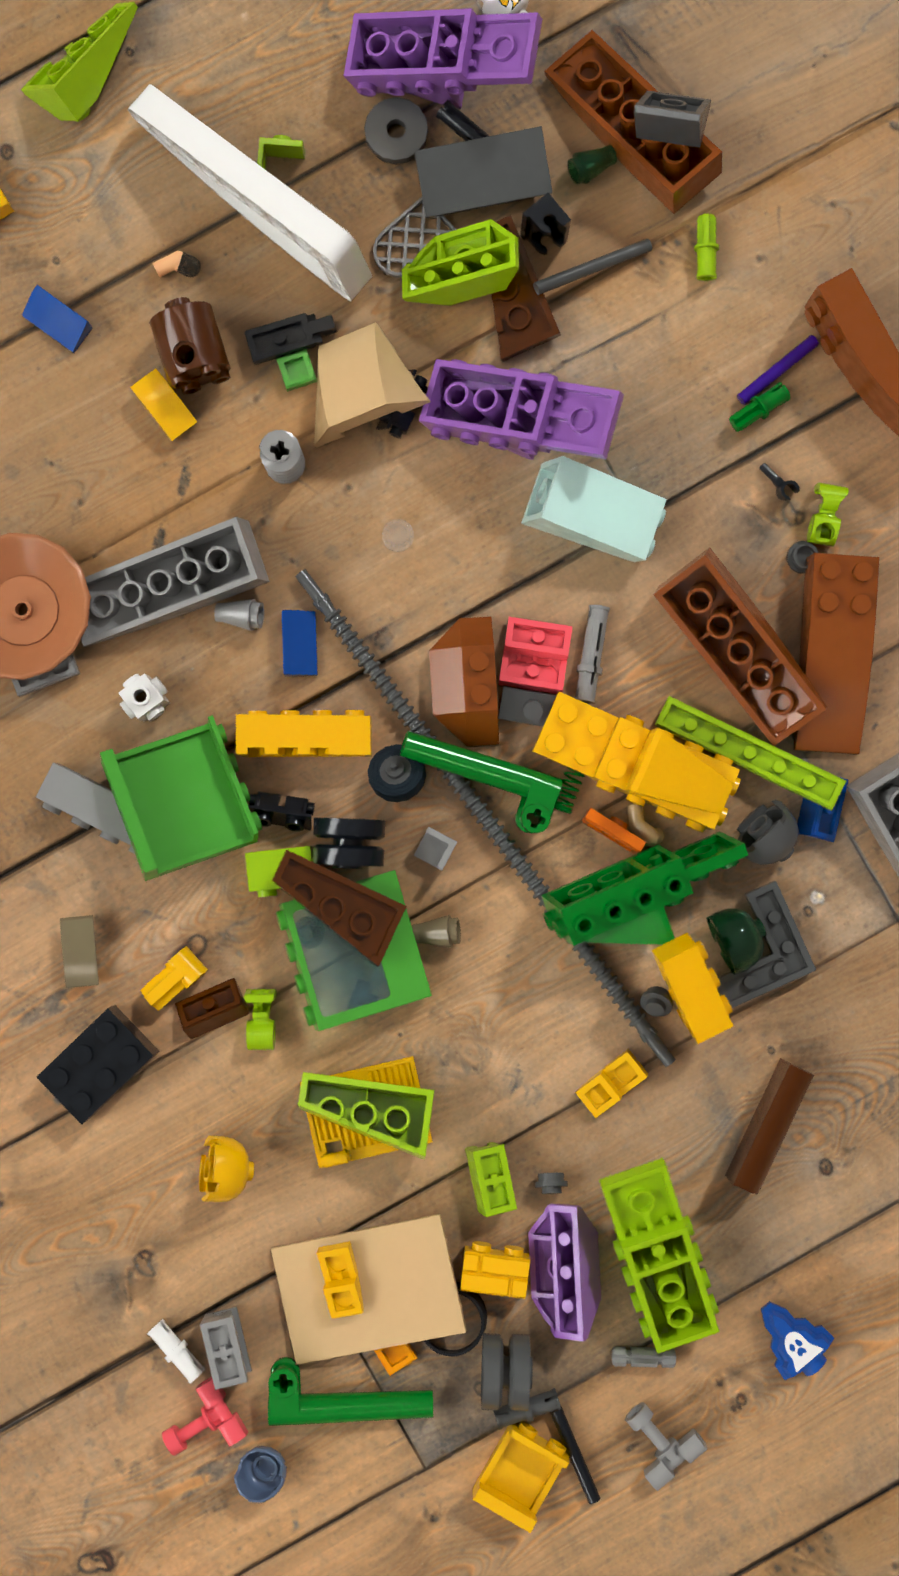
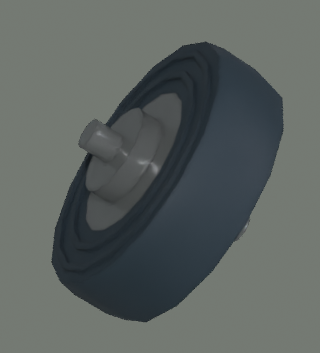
M399 744L386 746L378 751L371 759L368 768L369 783L374 792L386 801L397 803L407 801L417 795L424 786L426 779L425 764L400 756L402 745Z

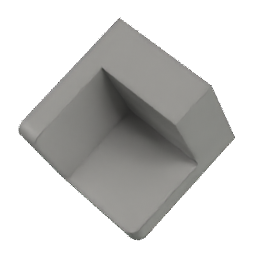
M428 827L414 856L442 871L457 841Z

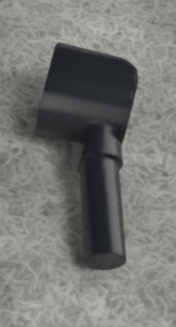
M766 463L759 467L777 487L776 495L780 500H791L784 492L786 485L795 493L800 491L799 485L795 481H784Z

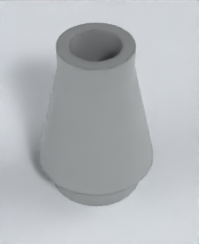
M255 599L217 603L214 611L215 621L253 631L255 628L260 629L264 622L263 603L256 602Z

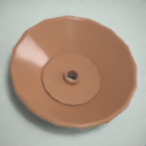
M7 533L0 536V678L25 680L52 671L75 651L88 627L91 596L82 568L64 547L40 535ZM27 605V613L19 615L20 607Z

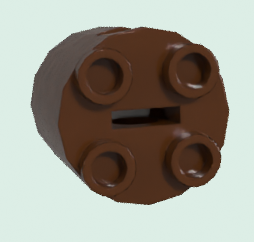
M187 297L168 301L164 305L165 310L153 316L149 323L169 386L181 389L184 395L200 391L201 385L210 382L219 384L228 381L231 368L211 304L204 301L190 302V299Z

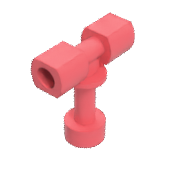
M212 1376L200 1383L196 1388L198 1395L205 1405L201 1408L202 1416L181 1429L173 1425L162 1432L164 1444L173 1456L187 1449L186 1441L208 1427L212 1431L219 1429L229 1447L245 1438L248 1434V1430L238 1413L232 1414L223 1400L227 1395L224 1389L215 1390Z

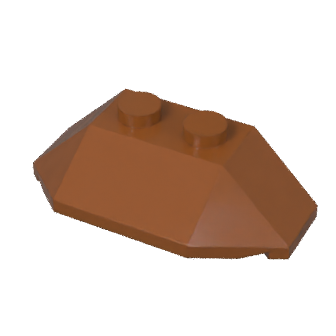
M491 616L459 618L429 650L433 716L467 747L499 745Z

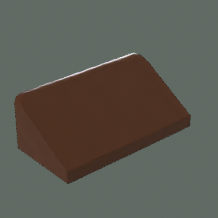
M235 978L175 1003L183 1031L190 1039L249 1014L248 1007Z

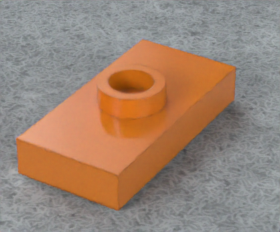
M590 808L582 818V823L633 855L640 853L646 844L644 840L626 830L628 825L615 816H611L608 819Z

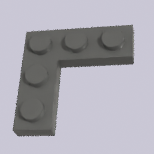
M776 881L745 893L771 953L718 977L721 986L717 987L720 996L723 994L726 996L732 1008L816 971Z

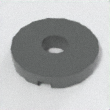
M398 97L385 99L376 104L367 115L364 127L366 143L369 149L376 154L377 158L383 162L391 164L408 163L414 159V151L424 149L428 137L427 120L420 107L410 100ZM397 124L404 127L405 133L400 138L391 137L387 131L392 125Z

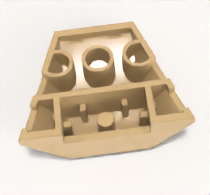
M376 322L320 345L318 348L314 447L316 448L345 437V431L394 411L405 413L431 402L414 380V376L399 358V354Z

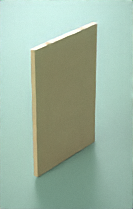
M441 1213L271 1248L276 1270L275 1274L279 1284L296 1365L467 1332ZM350 1241L361 1286L364 1312L331 1319L323 1291L325 1281L317 1251L322 1246Z

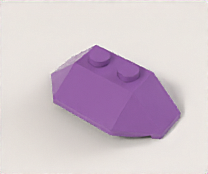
M551 1203L547 1205L543 1214L528 1232L531 1298L544 1320L551 1327L550 1331L555 1338L584 1342L588 1338L601 1301L598 1232L581 1206Z

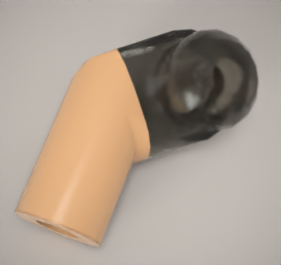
M175 251L153 262L159 277L172 271L187 277H195L201 270L199 260L182 251Z

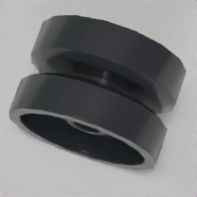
M314 818L313 834L318 838H333V845L317 844L314 846L312 862L333 865V868L363 869V866L384 867V850L381 847L364 846V840H381L384 838L385 820Z

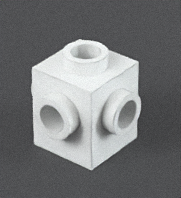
M145 673L142 676L135 674L122 684L124 689L119 692V695L124 700L120 703V706L131 719L136 716L138 720L143 722L146 720L151 722L165 712L164 707L170 703L165 697L168 691L157 676L152 679ZM145 691L146 699L143 702H138L136 696Z

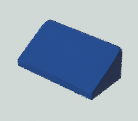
M36 285L22 313L25 319L72 353H75L93 329L86 319L39 285Z
M282 610L283 673L285 677L318 676L316 611Z
M844 779L846 783L832 811L803 798L797 822L800 835L829 842L835 841L848 779Z

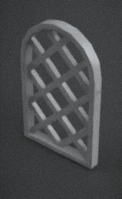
M422 197L389 226L384 228L375 239L373 247L374 261L378 268L388 276L402 277V272L390 271L391 262L403 263L402 268L406 263L411 264L414 259H407V248H418L420 252L427 245L423 244L424 233L436 234L437 236L456 230L444 215L432 217L437 218L436 229H424L426 214ZM422 203V213L412 212ZM409 217H421V228H409ZM405 218V227H395ZM441 220L450 230H440ZM393 231L405 232L404 243L392 242ZM389 232L388 242H382L381 239ZM408 232L420 233V244L408 243ZM378 246L388 247L387 257H377L376 251ZM392 247L404 248L403 258H391ZM380 262H387V268L383 267Z

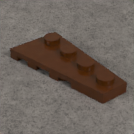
M511 215L496 221V223L518 237L519 270L506 290L491 294L502 362L561 336L544 293L537 295L534 290L533 284L538 279Z
M285 850L271 880L374 965L380 966L407 906L288 850Z

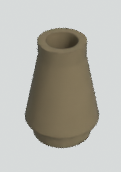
M448 915L412 925L416 943L453 947V944H460L461 929L458 918H451Z

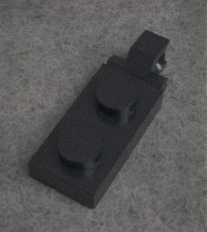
M306 313L247 330L245 331V336L253 363L257 365L304 349L316 347V345L323 343V337L337 333L332 315L316 319L315 314L306 315Z

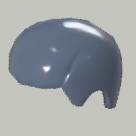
M256 1446L246 1452L240 1459L237 1472L234 1475V1482L239 1494L249 1502L263 1503L273 1498L281 1490L286 1479L287 1466L285 1465V1459L281 1453L269 1446Z

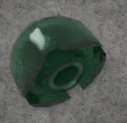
M739 908L722 909L706 918L714 942H718L722 951L720 954L733 975L745 972L757 964L764 950L762 937L767 936L765 927L759 918L753 920L748 912Z

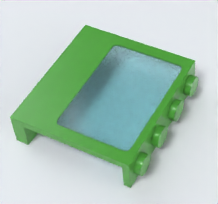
M395 870L356 881L358 884L405 905ZM296 900L279 904L280 911L276 912V918L280 930H286L289 938V943H285V948L290 963L296 962L299 974L294 975L299 994L305 993L308 1006L303 1007L308 1026L314 1025L315 1030L322 1031L432 996L407 909H405L380 966L377 967Z

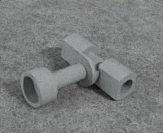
M641 1402L629 1411L625 1421L633 1431L641 1429L657 1447L655 1452L657 1459L644 1469V1475L649 1483L658 1491L675 1477L674 1469L685 1460L691 1464L708 1448L706 1442L694 1428L678 1441L674 1437L666 1439L651 1421L653 1412L644 1402Z

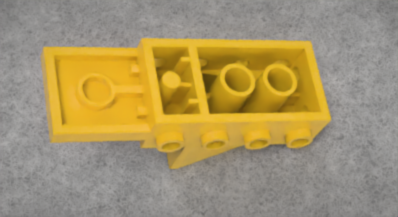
M557 693L532 752L597 781L596 787L614 794L615 790L627 794L626 800L641 807L648 803L657 807L655 813L671 820L675 816L686 820L685 826L703 833L704 829L715 830L716 825H722L728 812V808L724 807L729 795H735L741 781L737 777L740 769L732 766L733 760L720 754H715L714 758L702 753L704 750L702 746L690 741H686L683 745L673 739L674 734L661 728L649 730L643 727L644 721L634 716L626 715L625 719L622 717L618 718L564 693Z

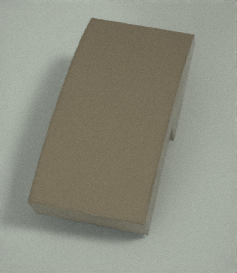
M93 915L60 918L66 988L99 985Z

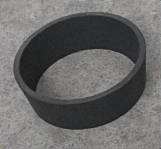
M456 1282L458 1293L467 1297L477 1307L481 1317V1330L479 1336L470 1345L457 1350L442 1349L433 1345L429 1340H424L430 1349L444 1356H459L472 1350L480 1341L487 1325V1310L483 1299L478 1293L460 1291V1282Z

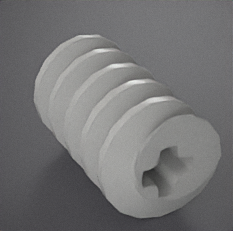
M274 430L268 433L259 445L260 458L268 475L275 482L281 484H290L298 480L305 469V458L297 438L285 430Z

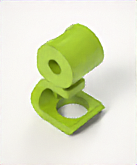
M819 482L815 485L814 492L822 496V503L819 504V512L811 517L807 532V542L834 547L841 526V519L837 518L835 514L841 501L848 495L849 489L848 487Z
M246 989L244 1000L246 1003H253L254 1005L252 1011L253 1019L248 1020L246 1024L248 1050L275 1049L276 1024L275 1020L270 1019L271 1003L277 995L276 989Z

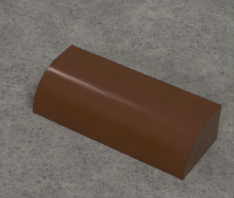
M780 1058L725 1174L734 1186L753 1194L759 1193L814 1077L812 1073Z

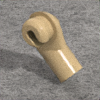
M639 805L627 806L629 831L646 842L645 846L653 847L661 844L664 839V833L659 827L654 828L645 822L643 807Z

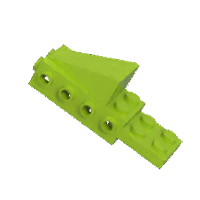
M660 1158L599 1179L617 1240L612 1241L618 1260L625 1259L627 1266L621 1267L627 1287L634 1285L635 1292L630 1293V1297L636 1313L642 1311L644 1315L643 1318L638 1319L644 1338H652L658 1354L719 1333L714 1315L719 1313V1309L713 1293L708 1295L706 1290L711 1287V1283L705 1268L700 1269L698 1264L703 1261L697 1242L692 1243L690 1236L695 1235L689 1216L682 1217L664 1159Z

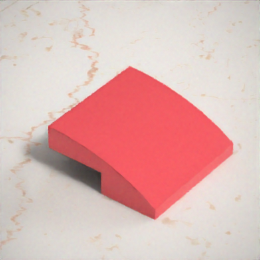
M509 617L498 685L552 694L562 693L572 626Z

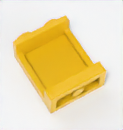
M522 1421L520 1424L516 1423L506 1428L473 1486V1500L531 1533L537 1523L536 1514L562 1468L567 1469L570 1461L569 1455L566 1452L567 1449L562 1443L553 1438L547 1441L537 1435L538 1431L533 1426Z

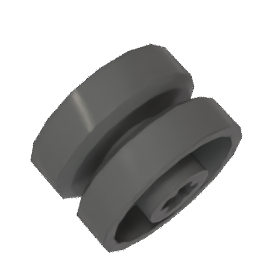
M483 1333L481 1410H499L502 1405L503 1389H507L508 1406L511 1411H528L530 1389H532L533 1381L530 1336L526 1334H512L509 1339L508 1356L503 1355V1339L501 1335Z

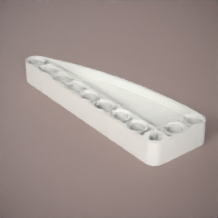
M149 84L128 108L129 113L142 127L205 184L279 247L342 297L352 301L372 278V273L357 242L344 228L156 87Z

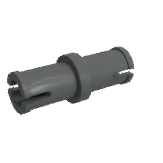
M554 1388L530 1397L528 1411H511L509 1406L505 1405L500 1407L499 1410H493L498 1428L501 1430L504 1427L525 1420L528 1423L533 1422L534 1417L555 1410H561V1405Z

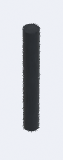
M562 1407L561 1410L550 1412L588 1503L594 1504L601 1499Z

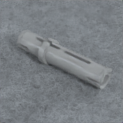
M589 605L581 664L577 665L576 670L579 673L575 699L588 704H595L598 676H601L603 671L600 664L610 608L602 605Z

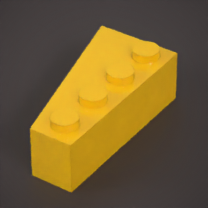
M259 710L248 711V714H236V754L241 757H372L371 716H365V710H345V715H332L331 710H314L313 715H300V711L283 710L280 711V715H270L268 711Z

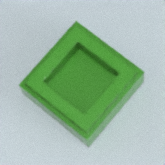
M307 349L276 359L287 392L317 382Z

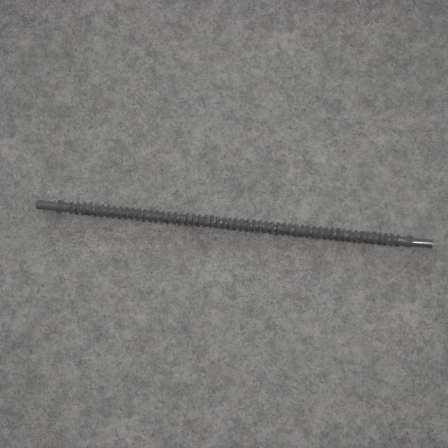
M306 569L299 572L295 577L314 601L313 605L325 615L324 621L331 623L330 629L337 631L336 637L343 639L341 644L348 645L347 652L352 651L354 653L352 658L359 660L358 666L365 668L364 674L371 676L369 681L376 682L375 689H381V697L386 696L388 699L386 704H392V711L399 713L397 718L405 721L403 726H409L410 732L436 739L435 735H430L431 729L424 727L425 721L418 719L420 714L413 713L414 706L407 705L408 698H402L403 691H397V684L390 682L392 677L385 676L386 669L379 668L380 661L375 662L373 659L375 654H369V647L362 645L364 640L356 637L358 632L351 631L352 624L347 625L345 622L347 617L340 616L341 609H335L329 595L322 592ZM442 770L444 773L442 778H448L450 781L448 786L453 785L455 787L454 794L459 793L461 795L459 800L466 802L465 808L472 810L471 816H477L478 820L476 823L483 824L482 831L487 830L489 832L488 839L493 838L495 840L493 845H498L500 847L499 853L506 855L504 860L511 861L510 868H516V876L521 875L523 877L522 884H528L527 891L532 890L534 892L533 898L540 900L538 905L545 906L541 895L549 892L550 886L543 885L544 878L537 877L538 870L533 871L531 869L533 864L525 861L527 856L520 854L521 848H515L514 844L516 841L509 840L510 833L503 832L504 825L499 826L497 824L499 819L491 816L493 811L486 809L487 803H481L480 799L482 796L475 795L476 788L471 789L469 787L470 780L465 781L462 776ZM588 943L575 945L572 950L580 953L578 955L579 959H585L584 966L589 965L591 967L590 974H596L595 981L602 982L601 988H606L608 990L607 996L614 998L612 1003L619 1004L618 1011H624V1019L629 1018L631 1021L629 1026H635L644 1043L647 1042L665 1067L671 1065L676 1059L658 1037V1031L646 1021V1013L641 1014L639 1012L640 1006L633 1004L635 999L627 996L629 991H623V983H617L618 976L611 975L612 968H606V961L599 959L601 954L593 951L595 946H590Z

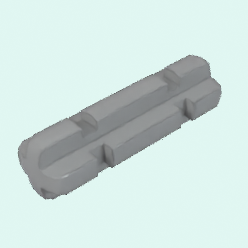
M615 1346L612 1348L611 1360L612 1364L617 1367H626V1364H631V1367H657L662 1365V1368H673L676 1364V1352L674 1349H670L657 1354L655 1347H630V1350H626V1347Z

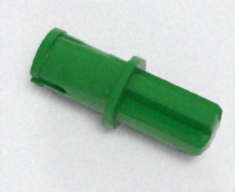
M778 382L760 396H753L750 404L729 418L733 429L739 432L760 418H768L770 412L791 399L788 389L785 385L782 386L781 382Z

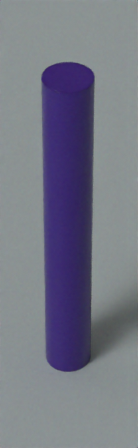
M810 335L737 394L738 400L743 405L747 404L753 396L758 395L819 345L816 337Z

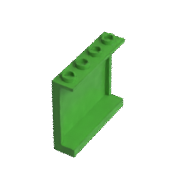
M213 715L208 717V724L118 754H114L113 749L100 752L103 770L145 881L258 842V831L262 830L260 819L256 811L250 812L247 801H250L249 791L245 782L239 783L235 773L239 771L236 758L233 753H227L224 743L228 742L222 724L216 725Z

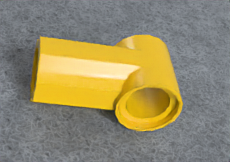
M187 946L175 954L165 964L166 967L140 990L148 1003L158 1011L184 988L188 989L208 971Z

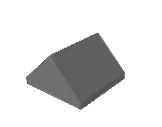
M647 90L636 103L634 109L636 138L700 147L711 99Z

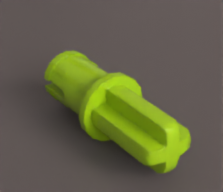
M703 214L697 218V244L694 245V251L697 252L696 278L699 281H712L717 279L716 252L720 249L719 244L716 243V216Z

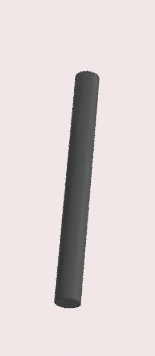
M644 239L534 282V290L537 295L548 292L652 251V244L649 239Z

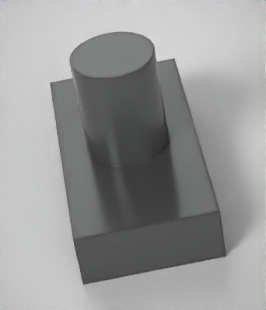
M504 686L498 719L543 726L556 695Z

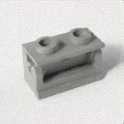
M237 1307L205 1314L200 1323V1328L215 1390L248 1382L247 1372H251L252 1369Z

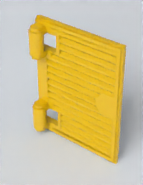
M413 1056L329 1075L420 1088ZM306 1112L319 1168L333 1167L349 1163V1161L399 1150ZM430 1127L427 1144L433 1142ZM341 1140L343 1150L328 1154L326 1143Z

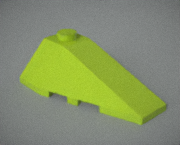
M135 2L117 3L87 29L88 37L81 38L75 43L71 42L64 48L67 55L54 65L50 61L47 62L21 89L22 92L60 121L79 122L85 119L91 112L90 107L101 93L138 9Z

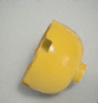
M208 1136L204 1143V1146H210L208 1155H201L199 1167V1192H206V1195L201 1199L205 1202H228L237 1198L242 1193L247 1181H252L254 1163L249 1161L246 1149L237 1140L224 1136Z

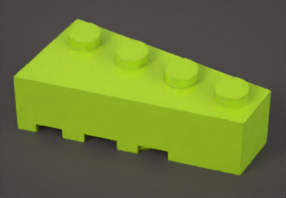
M303 1072L298 1107L301 1110L425 1160L434 1090Z

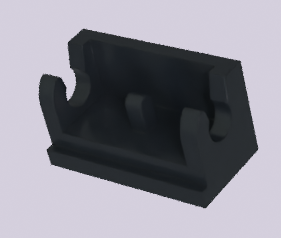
M546 193L523 212L520 236L523 240L527 239L540 254L547 255L548 251L541 244V239L548 236L553 240L554 244L562 247L568 239L571 219L552 196Z

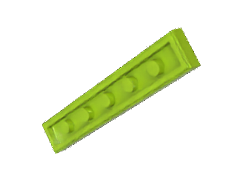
M671 696L668 697L655 723L656 727L666 730L685 741L698 744L704 750L714 755L720 754L733 760V764L832 811L846 783V780Z

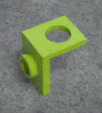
M275 135L273 138L259 137L257 164L266 170L267 156L305 159L303 141L292 140L285 135Z

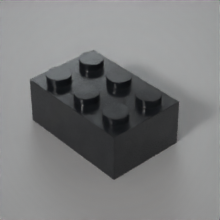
M116 1005L107 1008L36 1078L82 1125L132 1079L159 1050Z

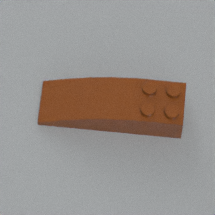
M593 30L544 71L546 77L607 149L673 214L722 173V151L704 134L700 147L636 138L635 105L647 90L658 91Z
M850 268L817 286L804 306L806 309L805 317L810 326L816 327L824 352L833 357L853 389L870 409L899 437V352L855 272Z
M710 547L658 586L653 595L773 746L827 710L826 705L776 632Z
M813 553L806 558L808 568L804 578L799 666L826 705L827 710L795 731L794 750L857 755L860 752L873 657L880 557Z

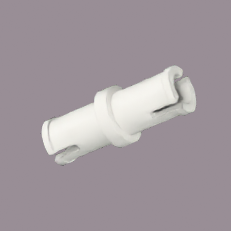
M164 1319L147 1333L166 1354L164 1359L168 1363L172 1361L188 1380L189 1384L206 1369L186 1347L188 1343L185 1340L181 1341L165 1323Z

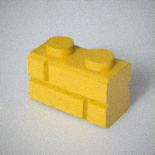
M473 1241L472 1246L465 1245L460 1291L525 1299L530 1268L529 1253H524V1248L513 1245H506L504 1250L491 1249L490 1243Z

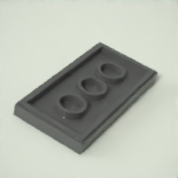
M542 126L414 151L426 219L540 197L546 193L551 195L553 193Z

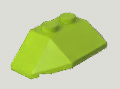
M492 219L435 236L416 255L411 264L407 263L402 268V299L406 302L450 306L506 290L519 270L518 237Z

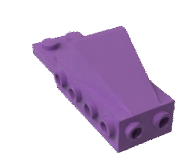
M472 8L354 13L344 77L363 96L372 97L376 93L403 96L405 93H409L442 105L449 100L457 109H461L464 91H476L477 85L532 84L542 18L538 12L476 15Z
M436 359L426 393L431 402L423 405L419 422L432 431L431 435L435 438L449 440L450 436L458 437L460 441L471 445H478L479 441L487 442L493 448L509 450L530 460L534 459L538 451L550 453V450L607 459L624 395L619 390L560 382L556 376L544 372L533 374L517 368L507 370L489 364H468L457 359H452L451 361Z

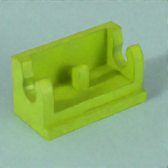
M489 1142L484 1147H466L465 1151L478 1212L485 1217L517 1210L504 1144Z

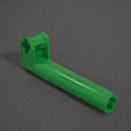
M407 731L400 750V756L521 796L515 816L516 825L521 831L525 833H540L548 827L554 806L561 792V778ZM534 813V817L539 818L538 823L531 824V821L527 819V814Z
M289 1357L279 1358L271 1368L268 1383L269 1426L434 1418L433 1390L301 1393L300 1367L296 1365L294 1359ZM280 1374H286L288 1381H283V1377Z

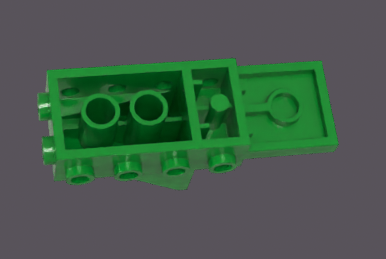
M719 831L673 852L660 845H656L541 895L547 912L543 913L544 920L550 931L554 930L560 939L564 938L572 946L579 943L663 945L675 939L664 906H676L685 900L684 897L693 894L690 881L704 880L710 876V872L716 869H727L737 865L739 859L748 856L745 843Z

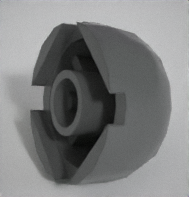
M778 800L772 801L775 806L767 808L763 804L756 808L737 828L741 833L738 840L745 843L748 856L745 858L751 862L760 865L774 864L778 861L783 862L790 858L794 852V846L797 843L799 834L798 824L791 811L783 802Z

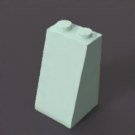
M560 456L541 464L521 523L631 562L645 561L654 550L655 540L653 538L657 527L664 521L666 515L664 506L667 499L575 460Z

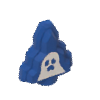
M769 1301L761 1308L764 1326L772 1336L770 1348L777 1357L774 1365L783 1379L787 1380L801 1372L806 1376H811L818 1372L826 1363V1357L823 1353L829 1348L835 1338L822 1325L814 1326L806 1318H794L786 1308Z

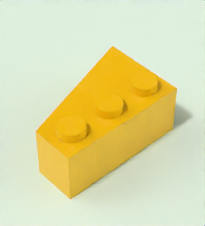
M685 933L651 950L661 975L670 989L668 992L672 1000H675L678 1009L676 1011L697 1044L734 1027L728 1015L733 1012L732 1007L724 994L720 996L717 987L721 986L720 980L713 968H707L704 961L709 959V956L700 940L694 942L690 935Z

